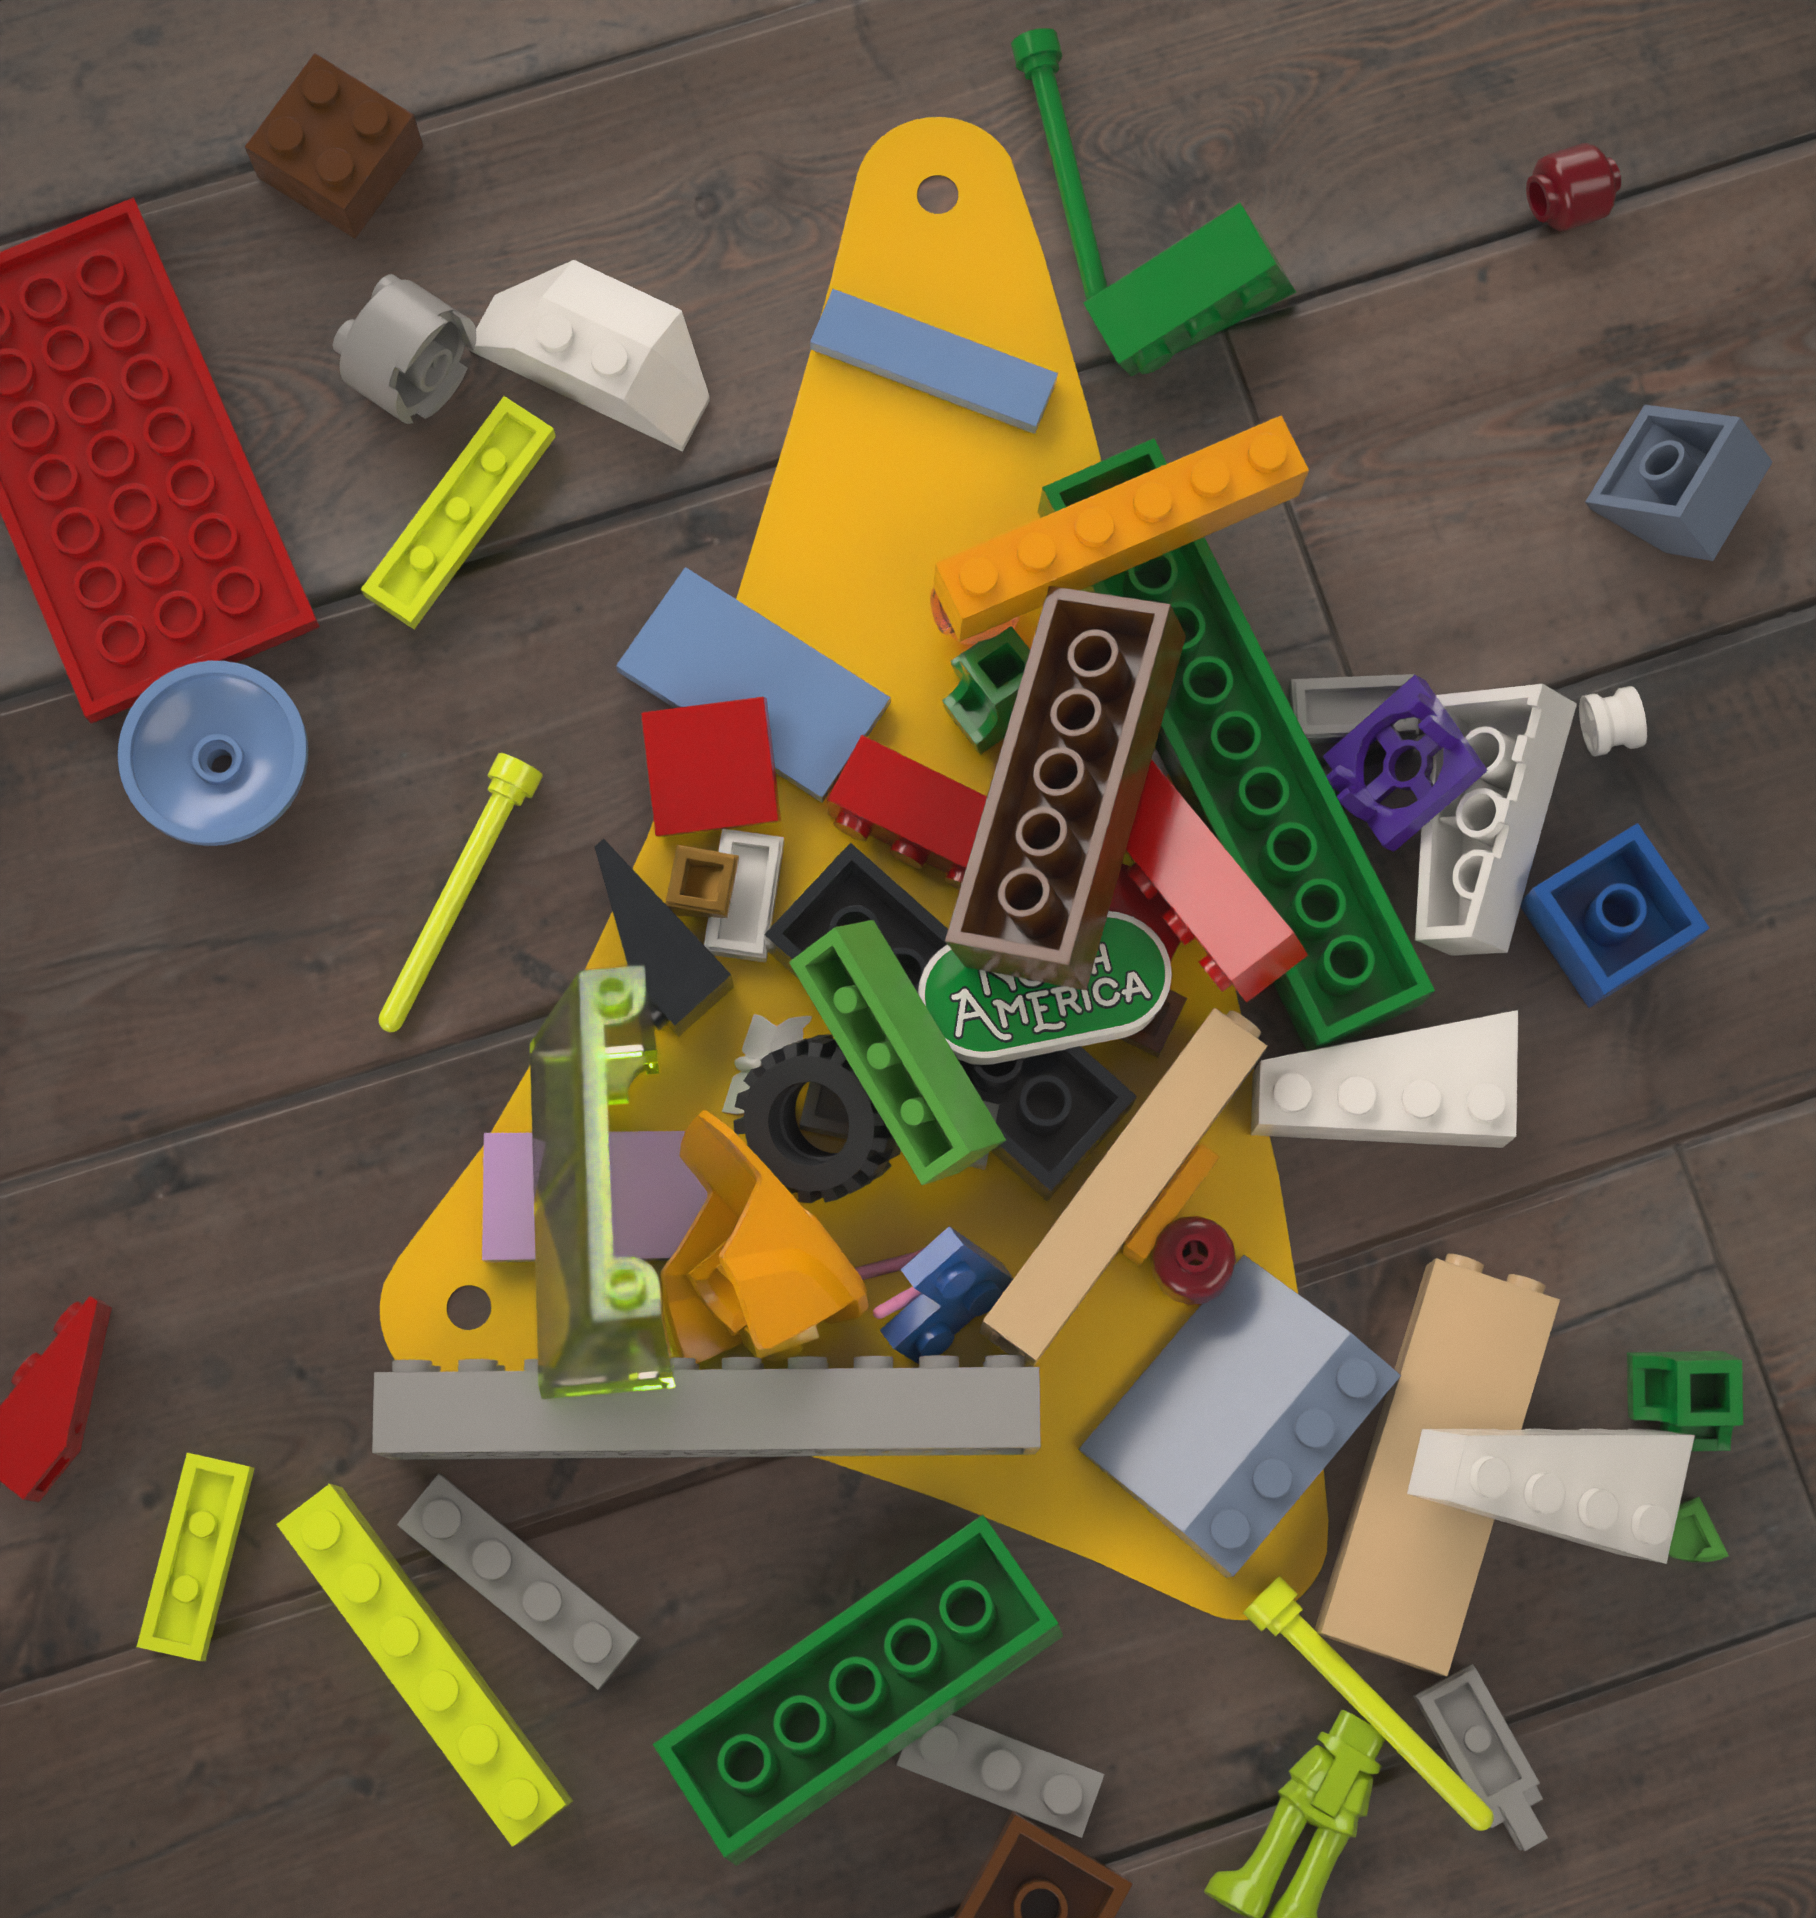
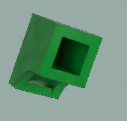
M1012 626L1006 630H1003L1002 627L998 628L951 660L953 670L961 681L942 702L946 712L979 755L1005 738L1030 653V649Z
M1724 1351L1627 1352L1628 1417L1633 1420L1660 1421L1661 1431L1695 1435L1691 1451H1731L1733 1427L1743 1425L1742 1359Z

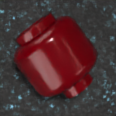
M1581 143L1548 154L1537 161L1532 176L1526 182V195L1529 207L1538 221L1546 222L1551 228L1558 231H1567L1607 217L1615 205L1616 192L1621 188V174L1618 165L1611 157H1606L1598 147L1589 143Z
M1200 1216L1180 1217L1166 1225L1156 1238L1151 1256L1153 1278L1160 1290L1172 1300L1188 1305L1207 1303L1221 1295L1231 1281L1236 1263L1234 1243L1227 1231L1215 1221ZM1190 1249L1191 1254L1183 1258L1182 1251ZM1198 1250L1201 1251L1202 1253H1204V1254L1206 1255V1257L1203 1256V1255H1201V1254H1199V1253H1198ZM1196 1261L1201 1265L1194 1266L1190 1265V1263Z

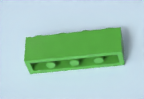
M874 920L835 927L789 962L921 1185L960 1173L1006 1141Z

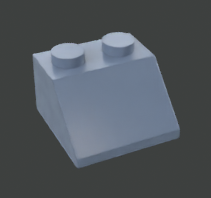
M1644 405L1585 503L1594 512L1665 553L1713 561L1773 461L1740 417Z

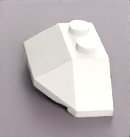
M575 260L494 295L476 328L474 351L467 347L469 351L682 452L710 401L682 310Z

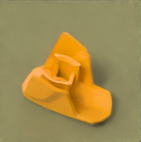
M705 1109L698 1114L684 1133L679 1157L707 1191V1198L678 1248L660 1272L662 1300L679 1358L696 1359V1364H699L743 1343L739 1331L746 1325L755 1346L760 1350H766L808 1330L821 1321L833 1324L859 1318L869 1308L865 1283L823 1225L812 1213L799 1204L788 1189L732 1129Z

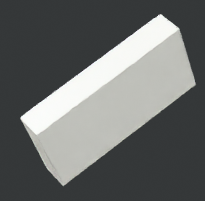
M722 829L719 852L739 855V863L728 918L708 917L704 946L713 955L758 962L767 961L768 951L764 934L772 927L784 849V837Z

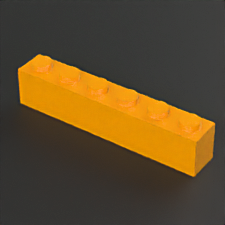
M1281 415L939 561L935 564L933 588L959 642L1042 607L1049 586L1082 590L1299 496L1309 469Z

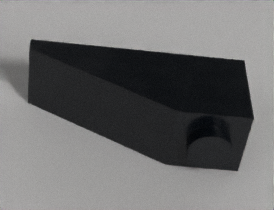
M603 838L594 848L636 992L641 996L633 1004L657 1031H660L667 1024L679 1037L734 987L732 975Z

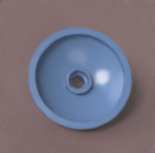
M203 661L182 666L163 675L139 696L130 709L120 733L118 767L121 781L130 801L138 812L156 829L172 838L190 844L203 846L226 845L240 842L264 831L275 823L291 806L303 784L306 774L309 751L308 738L302 717L288 694L270 677L254 668L235 662ZM227 755L232 758L231 766L225 772L216 773L212 771V764L217 757Z

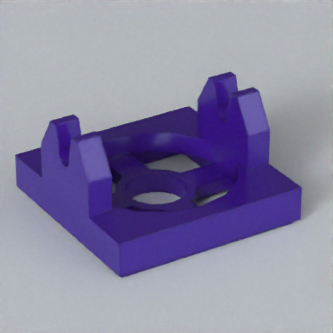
M1417 675L1411 677L1323 755L1332 769L1326 777L1331 787L1340 793L1337 795L1340 804L1354 816L1366 821L1381 845L1393 852L1488 771L1426 680ZM1414 717L1422 721L1418 726L1426 735L1418 742L1410 739L1403 740L1393 725L1398 720ZM1378 740L1387 753L1383 762V772L1369 785L1365 786L1364 759L1369 746ZM1443 748V765L1436 783L1433 784L1429 778L1433 769V756ZM1408 749H1417L1422 757V765L1419 772L1409 781H1399L1395 775V764L1398 757ZM1396 788L1405 791L1412 790L1418 801L1408 807L1396 809L1379 804Z

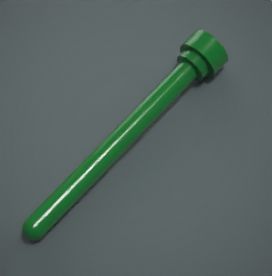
M1039 28L1024 32L1014 38L1011 42V48L1016 68L1024 72L1025 78L1032 80L1085 297L1088 300L1108 286L1055 76L1059 71L1058 62L1063 57L1058 35L1054 29Z

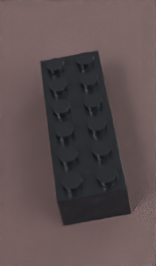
M850 842L764 934L767 951L797 977L789 962L833 928L874 920L918 993L920 979L928 962L940 949L947 945L945 939L948 928ZM1081 1046L989 1065L970 1064L958 1059L981 1099L986 1102L999 1104L996 1124L1006 1141L991 1152L1046 1201L1054 1195L1131 1110L1137 1097Z

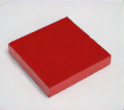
M763 696L641 713L656 837L781 822L767 698Z

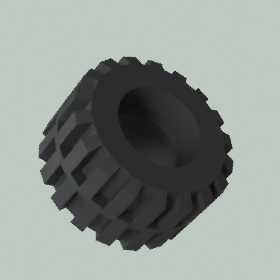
M832 1034L817 1035L809 1039L805 1038L769 1053L760 1060L763 1065L751 1069L743 1080L750 1087L748 1090L737 1094L734 1107L744 1110V1117L733 1121L734 1132L736 1134H745L747 1146L761 1159L791 1194L798 1193V1202L813 1203L823 1198L826 1203L851 1194L882 1176L892 1166L889 1160L901 1153V1149L836 1040L833 1039ZM807 1082H814L828 1087L838 1095L845 1105L849 1118V1133L846 1143L839 1153H829L814 1147L805 1139L798 1127L795 1115L796 1101L801 1089Z

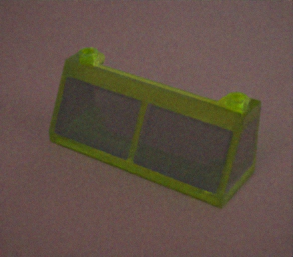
M644 965L579 971L530 1043L538 1387L541 1399L675 1388L674 1357L666 1330L658 1275L651 1265L639 1258H614L608 1105L629 1103V1087L640 1073L646 1071L647 1075L659 1074L658 1043Z

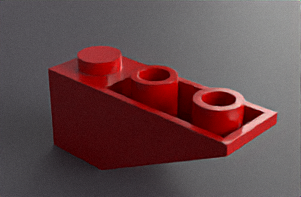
M89 1296L83 1304L80 1301H76L66 1309L54 1326L53 1331L57 1334L56 1338L42 1355L38 1352L33 1353L20 1365L11 1380V1383L16 1387L0 1405V1482L22 1500L39 1503L81 1451L112 1307L95 1297Z

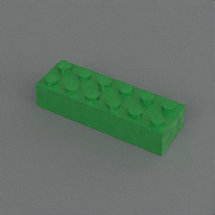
M981 1515L653 1743V1746L723 1857L737 1866L1063 1637V1634L1053 1614L985 1516Z

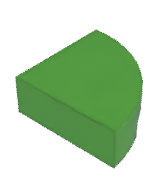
M1694 1497L1679 1505L1668 1555L1674 1559L1701 1563L1716 1561L1729 1556L1700 1497Z

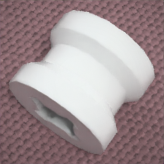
M1634 687L1618 688L1614 696L1605 698L1595 693L1581 697L1579 703L1581 730L1591 755L1596 757L1608 754L1613 746L1625 745L1627 748L1634 749L1643 747L1646 744L1647 724L1640 696Z

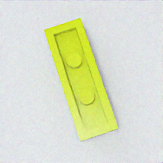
M186 1454L137 1647L196 1661H206L255 1468L196 1454Z

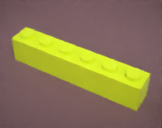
M328 1484L276 1524L512 1847L524 1841L573 1802L570 1795L343 1487Z

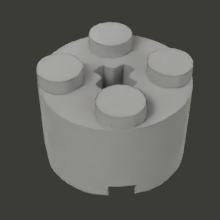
M388 274L377 283L371 300L361 310L357 318L346 321L339 328L333 341V350L341 355L340 374L344 383L400 421L411 424L413 421L410 416L416 413L424 419L432 416L456 391L468 369L459 361L465 345L474 351L476 328L471 319L411 280H401L393 274Z

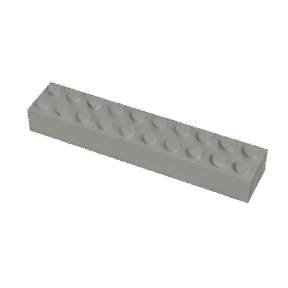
M1022 1355L985 1356L983 1367H959L958 1356L919 1357V1368H893V1357L860 1356L854 1357V1368L828 1369L826 1357L788 1358V1369H764L761 1358L728 1357L722 1358V1369L699 1370V1364H696V1359L658 1358L656 1359V1370H635V1365L630 1364V1359L596 1358L590 1359V1370L570 1371V1365H565L562 1359L524 1360V1371H505V1366L498 1365V1360L465 1359L458 1360L457 1372H441V1366L432 1365V1361L394 1360L392 1361V1372H374L372 1453L390 1460L1035 1455L1041 1447L1039 1367H1025V1356Z

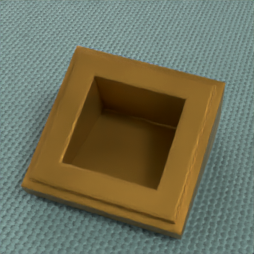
M677 845L665 904L678 916L728 918L739 855Z

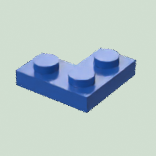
M949 1226L900 1269L914 1289L921 1292V1294L880 1331L894 1350L919 1364V1357L942 1354L952 1344L956 1333L976 1316L989 1312L1014 1278L1002 1262Z

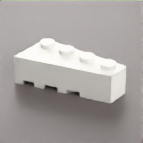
M1544 684L1436 695L1488 770L1421 828L1415 940L1448 955L1508 952L1577 705ZM1443 748L1433 756V769L1429 777L1433 784L1436 783L1443 765Z
M1518 1010L1261 1060L1253 1072L1251 1135L1503 1148L1516 1137Z
M1422 1429L1407 1494L1618 1555L1667 1564L1695 1435L1653 1429Z

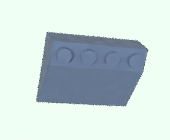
M1243 1255L1235 1264L1231 1281L1221 1295L1207 1303L1201 1304L1078 1450L1225 1578L1233 1577L1401 1375L1351 1332L1247 1256Z

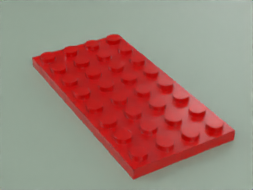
M134 197L0 252V513L84 716L91 724L132 707L139 696L153 682L177 668L203 661H228L236 663L320 627Z

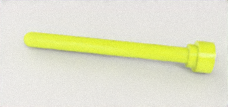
M498 753L487 775L492 780L487 789L492 795L379 1015V1025L387 1032H395L402 1027L514 805L521 806L525 797L532 798L543 777V774L537 769L517 758L504 753Z
M1280 1576L1274 1580L1243 1614L1261 1632L1267 1628L1275 1637L1281 1633L1473 1829L1484 1831L1490 1828L1494 1821V1815L1486 1803L1301 1617L1299 1613L1303 1608L1294 1600L1298 1594Z

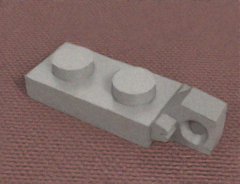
M1468 1665L1414 1695L1415 1701L1455 1773L1492 1810L1494 1821L1490 1828L1503 1822L1518 1850L1523 1849L1526 1851L1548 1839L1531 1808L1532 1805L1543 1800L1536 1786L1540 1782L1474 1665Z

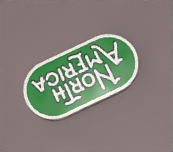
M1109 911L1087 990L967 968L961 963L951 948L946 945L931 958L925 967L920 979L918 994L957 1059L970 1064L989 1065L1120 1039L1141 1031L1161 1010L1170 990L1172 972L1167 950L1151 928L1132 916Z

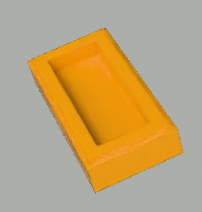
M1203 1144L1200 1146L1196 1145L1121 1248L1124 1250L1122 1252L1123 1255L1138 1266H1141L1154 1248L1156 1238L1166 1225L1174 1221L1220 1156Z

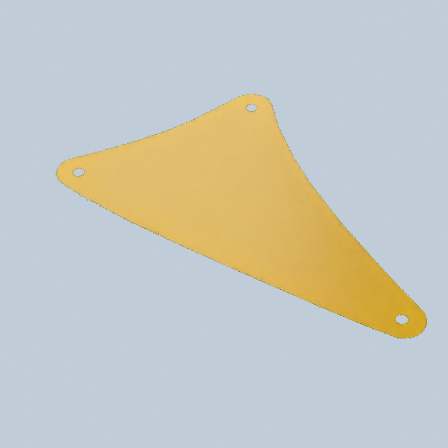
M927 117L906 122L890 130L871 147L864 157L857 173L822 313L832 289L1056 372L1058 373L1056 385L1038 429L1033 434L811 350L791 422L736 600L891 697L890 705L867 738L988 796L1004 739L979 755L946 712L942 700L961 681L953 670L951 660L1000 627L1006 630L1012 626L1028 648L1031 649L1043 606L959 642L933 588L935 564L1040 519L1038 508L1042 487L1101 462V457L1045 257L1011 157L993 136L971 123L947 117ZM930 176H945L955 183L958 189V200L956 205L948 212L942 214L930 213L919 204L917 199L918 187L923 180ZM776 774L781 822L729 829L784 837V849L772 925L851 842L949 929L959 890L945 881L947 873L926 863L922 869L911 867L889 853L890 845L870 835L867 841H860L838 830L833 825L835 818L828 815L827 799L830 793L822 803ZM1167 774V776H1166L1167 779H1168V780L1172 783V785L1174 786V784H1173V782H1172V780H1171L1169 774ZM653 820L647 839L632 869L666 903L677 845L719 852L722 830L656 837ZM1125 852L1122 863L1132 866L1134 862ZM612 911L579 983L491 1133L686 1131L689 1124L704 1109L734 1131L733 1121L744 1117V1114L722 1112L733 1076L742 1072L736 1068L734 1061L739 1057L746 1056L742 1051V1047L753 1015L763 1016L776 1027L788 1018L812 1016L811 1021L803 1028V1039L831 1034L800 980L769 952L766 962L715 956L732 975L734 987L679 1037L667 1024L660 1031H657L633 1004L641 996L634 987ZM676 915L704 945L708 917ZM1196 939L1186 946L1181 942L1171 961L1172 977L1170 990L1186 997L1187 1000L1159 1057L1157 1058L1121 1039L1081 1046L1137 1097L1131 1110L1048 1201L1044 1200L991 1151L988 1155L985 1170L967 1167L958 1174L925 1185H921L904 1154L901 1152L900 1155L889 1160L892 1166L882 1176L871 1181L872 1183L838 1200L825 1203L824 1199L821 1198L813 1203L799 1202V1204L819 1220L854 1268L916 1252L929 1245L950 1226L1002 1262L1013 1278H1015L1212 1010L1216 1008L1224 1015H1227L1230 1010L1241 1014L1236 990L1231 985L1221 992L1198 962L1207 953ZM1253 1068L1197 1144L1198 1146L1201 1144L1205 1145L1220 1156V1158L1174 1221L1180 1217L1200 1216L1215 1221L1227 1231L1233 1241L1236 1263L1245 1255L1298 1294L1279 1174L1270 1136L1251 1135ZM809 1082L803 1086L796 1101L795 1115L799 1129ZM800 1129L802 1135L810 1144L825 1152L839 1153L846 1143V1139ZM739 1134V1137L747 1145L745 1134ZM484 1145L398 1257L383 1284L381 1292V1328L385 1342L394 1359L432 1361V1365L441 1366V1372H457L458 1360L465 1359L498 1360V1365H504L505 1371H524V1360L562 1359L565 1365H570V1371L590 1370V1359L596 1358L630 1359V1364L635 1365V1370H656V1359L679 1358L662 1300L660 1272L668 1261L484 1262L482 1260ZM795 1192L792 1195L798 1201V1193ZM1120 1249L1034 1366L1039 1367L1041 1438V1447L1035 1455L812 1456L943 1500L975 1514L984 1515L988 1519L1096 1561L1192 1607L1224 1619L1249 1620L1243 1612L1279 1576L1298 1594L1294 1599L1297 1601L1315 1581L1327 1554L1329 1519L1324 1469L1233 1577L1225 1578L1078 1450L1201 1306V1304L1188 1305L1174 1301L1160 1290L1152 1274L1151 1256L1153 1249L1141 1266H1138L1123 1255L1122 1252L1124 1250ZM1190 1249L1182 1251L1183 1258L1191 1254ZM1198 1250V1253H1199V1254H1201V1255H1203V1256L1206 1257V1255H1205L1204 1253H1202L1201 1251ZM1196 1261L1190 1263V1265L1194 1266L1201 1265ZM901 1270L863 1280L867 1289L866 1296L869 1308L859 1318L833 1324H827L824 1321L816 1324L819 1338L802 1344L803 1350L793 1356L826 1357L828 1369L854 1368V1357L889 1356L893 1357V1368H919L918 1363L894 1350L880 1331L904 1308L882 1319L875 1318L873 1315L875 1307L913 1286ZM467 1285L481 1288L487 1293L491 1301L489 1318L482 1326L472 1330L458 1328L450 1321L447 1314V1302L451 1294L458 1288ZM987 1312L973 1318L956 1333L952 1344L940 1355L958 1356L959 1367H983L985 1356L1009 1354L979 1333L982 1321L989 1313ZM741 1343L699 1363V1370L722 1369V1358L755 1356ZM765 1357L761 1358L764 1369H788V1358L779 1361H767Z

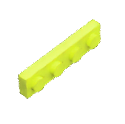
M503 396L363 585L361 591L364 597L412 629H415L555 439L554 428Z

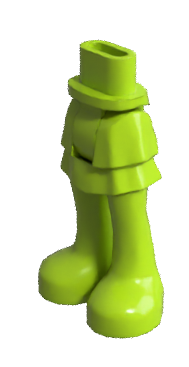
M1341 1710L1329 1734L1325 1732L1319 1733L1316 1740L1326 1748L1315 1745L1289 1770L1291 1780L1278 1791L1280 1795L1278 1805L1251 1857L1239 1870L1216 1872L1204 1890L1206 1895L1245 1918H1262L1294 1845L1306 1823L1317 1827V1830L1288 1888L1271 1908L1266 1918H1318L1317 1911L1322 1893L1333 1867L1349 1838L1356 1837L1359 1818L1367 1816L1373 1784V1777L1370 1774H1378L1382 1768L1375 1759L1385 1739L1369 1723L1345 1710Z

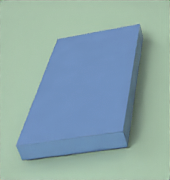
M686 567L616 665L617 671L673 708L763 696L767 698L776 774L822 803L836 784L860 736H869L891 703V697Z

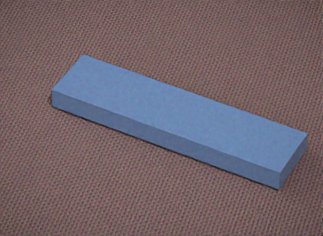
M835 289L831 291L810 341L811 350L1033 434L1038 429L1058 377V373Z

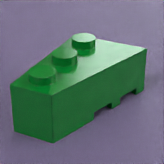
M1238 203L1083 302L1118 364L1130 376H1133L1139 372L1144 375L1158 370L1169 362L1173 355L1297 292L1264 236L1242 204Z

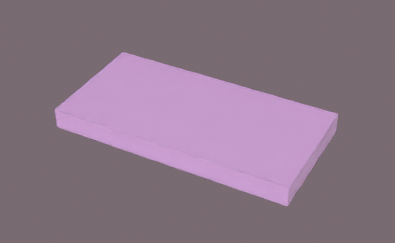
M685 1131L484 1133L482 1260L484 1262L668 1261L683 1240L707 1198V1191L679 1157L681 1141Z

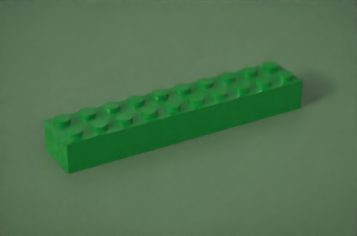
M1155 438L1042 487L1038 508L1040 518L1166 465L1167 462ZM1205 537L1080 590L1171 604L1186 638L1155 748L1163 760L1176 790L1292 929L1307 952L1308 956L1273 982L1306 1050L1311 1051L1335 1046L1421 1006L1435 989Z

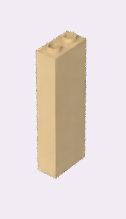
M1216 1008L1212 1010L982 1321L980 1334L1009 1355L1025 1356V1367H1034L1257 1064L1267 1048V1045L1258 1039L1261 1031L1257 1026L1235 1011L1230 1010L1227 1015H1224Z
M1450 1253L1447 1254L1445 1261L1436 1258L1426 1265L1394 1369L1401 1377L1387 1392L1314 1629L1320 1636L1437 1676H1448L1495 1519L1407 1494L1422 1429L1521 1430L1560 1299L1545 1295L1544 1290L1546 1286L1539 1281L1515 1274H1508L1507 1280L1503 1281L1482 1274L1484 1268L1482 1263L1465 1256Z

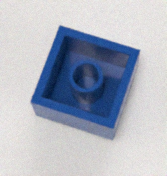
M1638 823L1532 888L1522 900L1520 906L1588 1008L1593 1007L1693 944L1710 929Z

